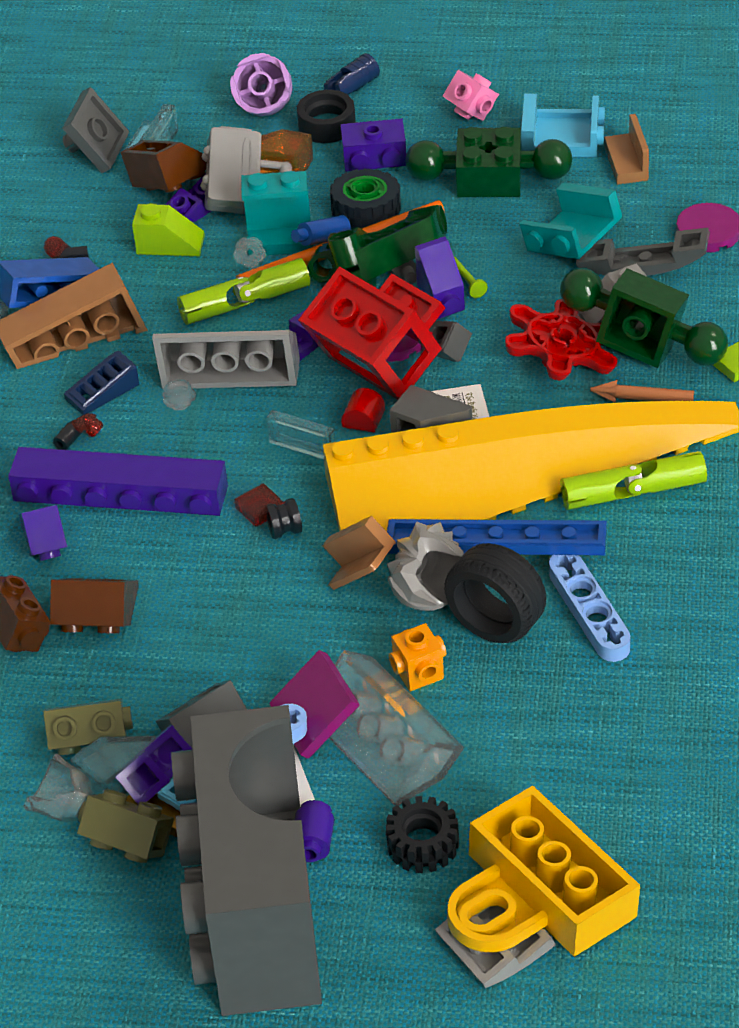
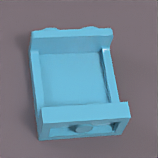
M524 93L521 151H534L541 142L548 139H557L569 147L572 157H597V145H603L605 124V107H599V95H593L592 109H537V94Z

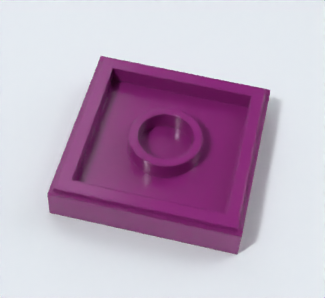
M318 650L269 702L271 707L283 704H296L304 708L307 714V732L301 740L294 743V746L301 756L308 759L360 705L329 655L321 650Z

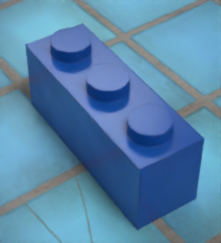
M88 257L0 261V299L8 308H23L99 270V268Z

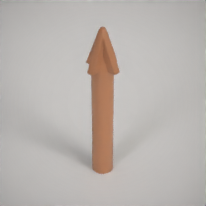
M617 380L590 388L591 392L616 403V398L644 401H693L694 390L617 385Z

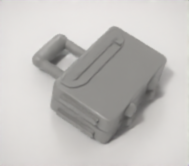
M213 127L207 140V146L202 154V160L206 162V175L203 176L200 184L201 189L205 191L204 207L210 211L245 214L244 201H242L241 175L260 173V168L280 169L279 173L292 171V165L287 161L261 160L262 136L260 132L236 127Z

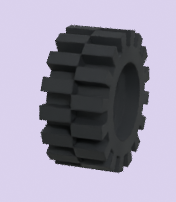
M416 796V803L411 804L409 799L403 800V809L396 805L392 808V815L388 814L386 819V838L389 856L392 855L393 861L397 865L402 862L403 869L407 871L410 870L412 865L415 866L416 873H423V867L426 866L429 867L430 872L437 871V863L444 868L448 865V858L453 860L456 856V849H459L458 818H456L455 811L452 808L448 810V804L444 801H441L437 806L436 798L430 796L428 803L422 801V796ZM417 829H430L438 833L433 838L427 840H415L407 836L410 832Z

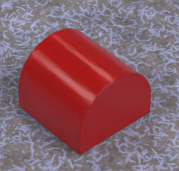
M370 388L356 389L342 415V427L375 433L385 411V402L382 396Z

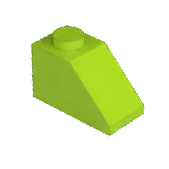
M153 203L137 205L132 223L136 254L200 256L205 237L204 230L170 205H156Z

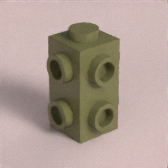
M122 698L48 708L43 711L48 750L57 749L58 755L80 753V745L95 743L97 750L120 747L119 740L127 738L126 730L133 729L130 706L123 707Z
M105 789L103 794L87 796V800L83 802L79 810L78 820L80 825L77 834L90 838V845L104 850H113V847L125 851V858L140 863H147L148 859L164 856L174 818L162 814V807L148 802H139L138 805L126 801V794L110 789Z

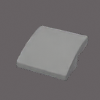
M490 906L469 920L478 925L486 924L506 910L500 906ZM447 920L435 929L441 939L485 988L514 975L556 945L552 937L544 929H541L510 949L500 952H480L470 949L456 940L448 927Z

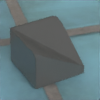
M435 321L430 331L433 332V337L442 348L437 357L460 362L472 333L457 322Z

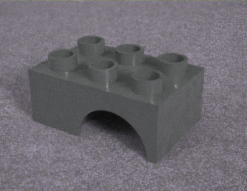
M289 705L190 716L193 750L171 752L176 801L197 799V802L180 804V816H176L181 867L202 864V866L184 868L185 882L180 883L185 933L186 935L189 934L194 985L217 983L222 1016L322 1004L301 820H294L295 813L300 808Z

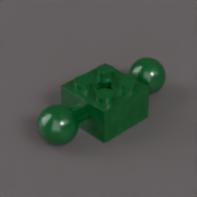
M469 127L458 128L457 151H443L437 143L422 140L409 148L405 162L409 173L414 178L422 181H430L437 178L444 169H456L457 198L520 197L521 169H534L541 177L548 180H556L568 173L572 166L573 158L569 147L557 139H548L541 142L534 151H521V128Z
M577 268L570 271L561 282L560 295L563 302L570 309L584 312L598 307L605 310L596 342L655 368L661 365L672 349L674 341L683 344L687 356L696 364L703 366L716 364L727 352L728 338L725 331L719 325L712 322H700L691 327L681 322L689 294L627 268L612 287L611 292L603 289L600 277L594 271L587 268Z

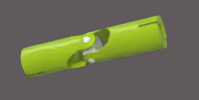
M298 258L258 271L249 278L239 277L177 297V304L182 320L186 325L250 305L257 298L270 299L310 286V276L304 260ZM231 287H233V293L239 300V302L232 304L228 303L226 298L227 291Z
M701 451L647 461L638 465H627L562 478L560 480V489L565 508L570 510L634 497L643 493H654L703 483L707 481V468ZM621 480L625 482V487H617L616 485Z

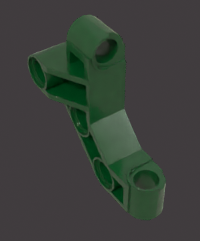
M438 204L411 210L406 219L372 233H367L359 227L353 230L331 233L327 238L328 243H323L312 255L308 263V272L314 280L328 282L340 266L376 287L377 276L416 258L415 246L446 236L447 220L444 210ZM318 259H328L332 264V268H323L319 264Z

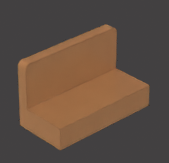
M629 114L628 134L604 137V148L617 185L648 181L649 149L636 114Z
M373 516L329 536L322 545L341 566L328 584L333 590L374 572L396 543Z

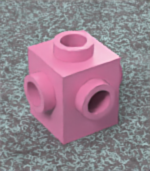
M457 70L443 97L456 105L454 111L462 117L470 120L474 116L484 121L487 114L493 108L499 94L489 88L492 82L476 73L472 77Z

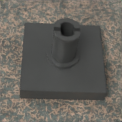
M91 87L81 92L62 128L67 133L63 136L64 146L68 147L74 144L68 149L72 153L81 149L101 173L111 169L129 134V130Z

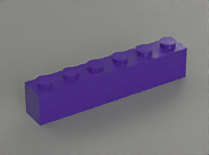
M18 447L8 475L13 501L215 516H220L228 488L225 461L30 447Z

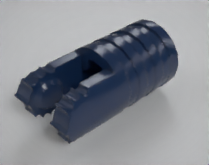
M364 53L326 80L324 90L341 91L347 95L355 92L379 76V65L371 55Z

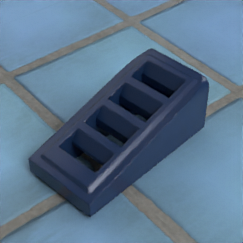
M118 350L105 358L64 393V398L84 416L138 386L139 379L136 365ZM87 394L90 397L85 399L82 395Z

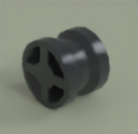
M294 498L286 499L281 505L273 503L265 505L266 519L273 539L281 538L286 532L294 534L302 532L301 517Z

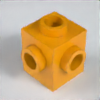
M426 623L391 636L392 653H389V661L396 675L399 674L409 692L444 679L443 657L447 655L446 648L439 635L434 636Z

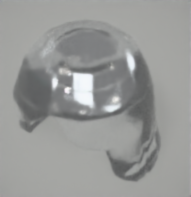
M54 754L38 790L33 796L27 797L23 808L26 811L37 812L57 821L76 822L78 821L79 810L83 802L87 800L88 795H94V789L90 779L82 771L69 764L59 754Z

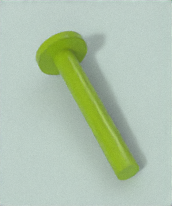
M454 257L460 275L470 285L468 288L469 294L473 298L482 297L487 291V283L482 279L475 280L461 262Z

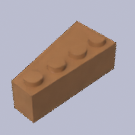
M113 262L0 319V339L17 369L57 358L59 353L65 350L73 349L77 352L87 349L88 344L106 339L107 342L121 339L120 334L135 330L136 334L148 331Z

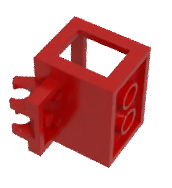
M339 266L298 321L328 358L398 400L410 385H415L441 351V346L433 337V332L429 329L445 310V307L441 301L392 273L380 289H377ZM406 334L419 342L424 351L402 380H400L386 362V359ZM340 350L366 364L374 374L339 353Z

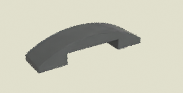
M709 228L676 231L674 242L615 248L612 238L602 239L596 242L580 259H577L576 264L578 268H587L597 274L606 275L607 273L637 263L647 276L661 274L684 267L705 255L710 231Z

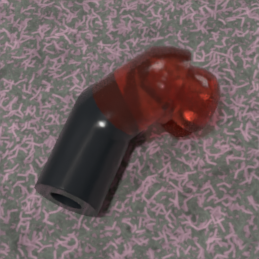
M57 236L49 237L44 243L45 252L52 259L89 258L87 246L70 247Z
M86 413L68 422L54 437L53 444L57 449L67 450L84 430L89 436L95 437L103 428V422L96 418L97 415Z

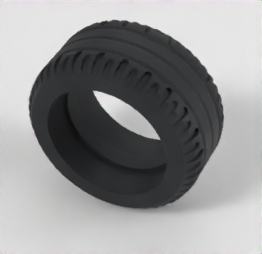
M483 543L468 549L450 569L445 579V596L452 613L473 634L491 642L512 643L521 639L541 617L546 607L545 587L535 568L520 554L501 545ZM484 584L497 591L507 603L495 597Z

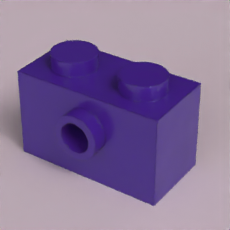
M403 118L341 124L345 172L356 169L406 166L405 159L407 153Z

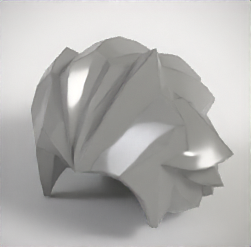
M416 522L409 537L397 539L399 552L395 555L394 561L387 563L391 576L388 577V582L393 594L402 604L415 610L434 611L448 604L444 590L445 579L450 569L463 556L464 552L459 547V543L453 541V532L443 531L441 522L432 525Z

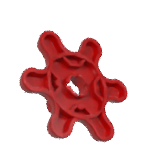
M562 299L555 302V310L550 313H540L523 304H515L510 308L511 322L523 329L524 332L512 333L506 336V351L512 356L533 355L541 358L542 364L547 367L550 378L558 381L566 379L572 370V366H587L600 374H609L617 366L616 356L602 349L600 345L603 344L596 342L602 322L589 323L579 317V311L570 309Z

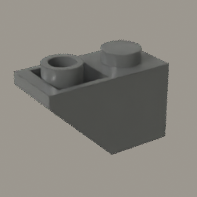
M413 385L407 388L389 410L391 433L472 420V406Z

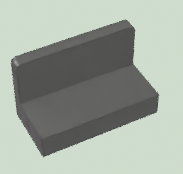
M229 680L214 684L158 719L156 723L161 732L169 725H173L193 749L190 716L247 710L233 683Z

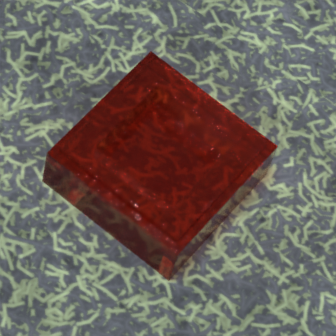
M264 483L234 499L235 508L255 527L267 521L265 514L266 504L281 505L284 503Z

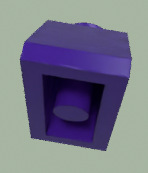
M444 236L415 246L417 288L442 302L445 310L438 319L465 310L464 284L448 239Z
M57 505L21 513L19 518L30 556L38 554L40 561L61 556L60 549L67 547Z

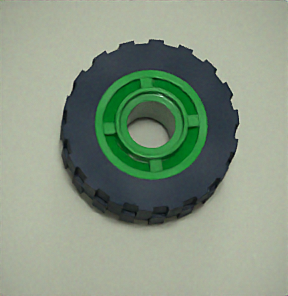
M356 169L349 173L346 172L339 178L337 177L330 186L332 216L344 215L348 218L352 228L359 227L362 229L399 215V211H401L400 184L390 173H385L378 169Z

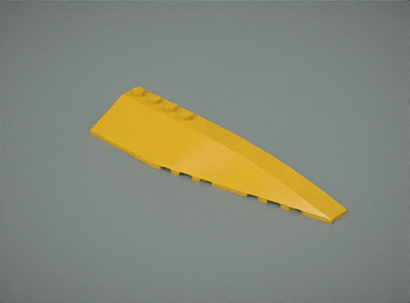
M645 401L569 406L485 417L323 444L325 475L339 531L370 516H373L386 532L389 519L497 520L496 515L509 510L512 514L526 510V504L543 499L546 503L557 499L558 494L561 492L560 480L562 478L657 460L658 456L669 452L677 455L688 451V447L691 444L697 442L708 444L738 433L739 409L736 402Z

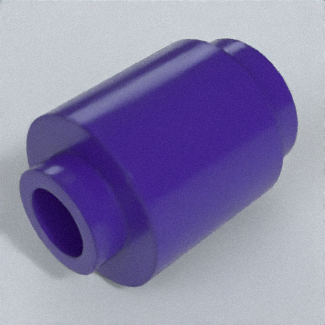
M309 800L304 802L296 811L294 820H301L306 862H315L329 854L335 819L332 809L328 804L318 800Z

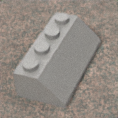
M293 331L153 334L152 336L162 389L297 386L300 356L297 336Z

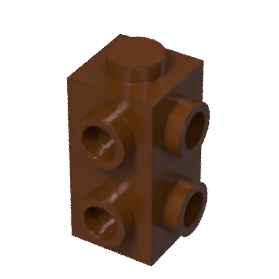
M14 575L0 576V642L5 650L12 652H38L44 637L49 632L51 621L23 578Z

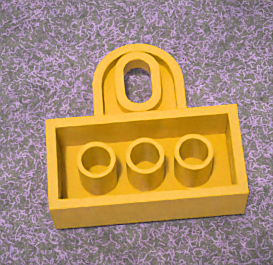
M533 785L470 822L469 856L484 871L462 883L454 890L449 898L447 910L448 927L456 940L464 946L480 952H500L516 946L545 928L575 957L637 917L640 884ZM490 906H500L506 910L486 924L478 925L469 920Z

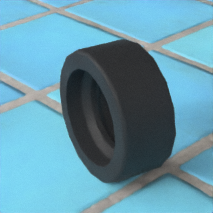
M315 91L303 97L297 105L299 132L304 138L312 142L333 143L342 140L341 124L356 123L354 101L349 95L341 91ZM328 113L339 115L332 119L313 118L320 114Z

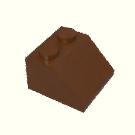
M85 578L51 580L50 625H61V632H83V626H97V633H120V627L131 625L138 591V580Z

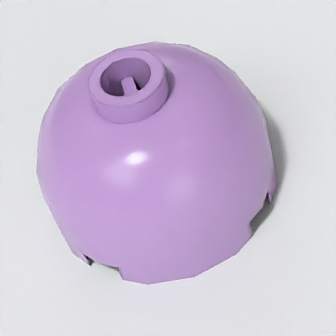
M265 53L252 54L239 62L238 68L230 80L231 94L236 103L246 112L257 116H269L282 110L289 102L293 90L292 78L284 63L276 57Z

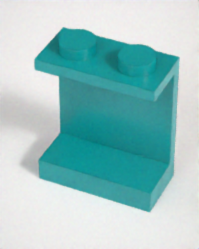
M286 171L282 173L241 175L242 201H244L247 226L248 257L293 254L311 248L312 245L304 246L300 242H294L291 238L292 230L297 229L300 223L311 221L307 172Z
M562 183L556 189L562 212L549 224L526 220L521 221L519 224L527 251L580 259L622 218L616 190Z

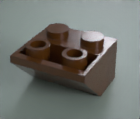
M143 140L120 152L132 187L146 188L147 191L161 189L166 193L173 192L182 187V182L188 179L200 178L206 173V162L202 160L203 153L181 142Z

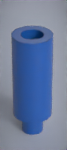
M344 215L303 222L298 225L297 229L292 230L291 238L294 242H300L304 246L327 242V238L331 233L351 230V225L348 218Z

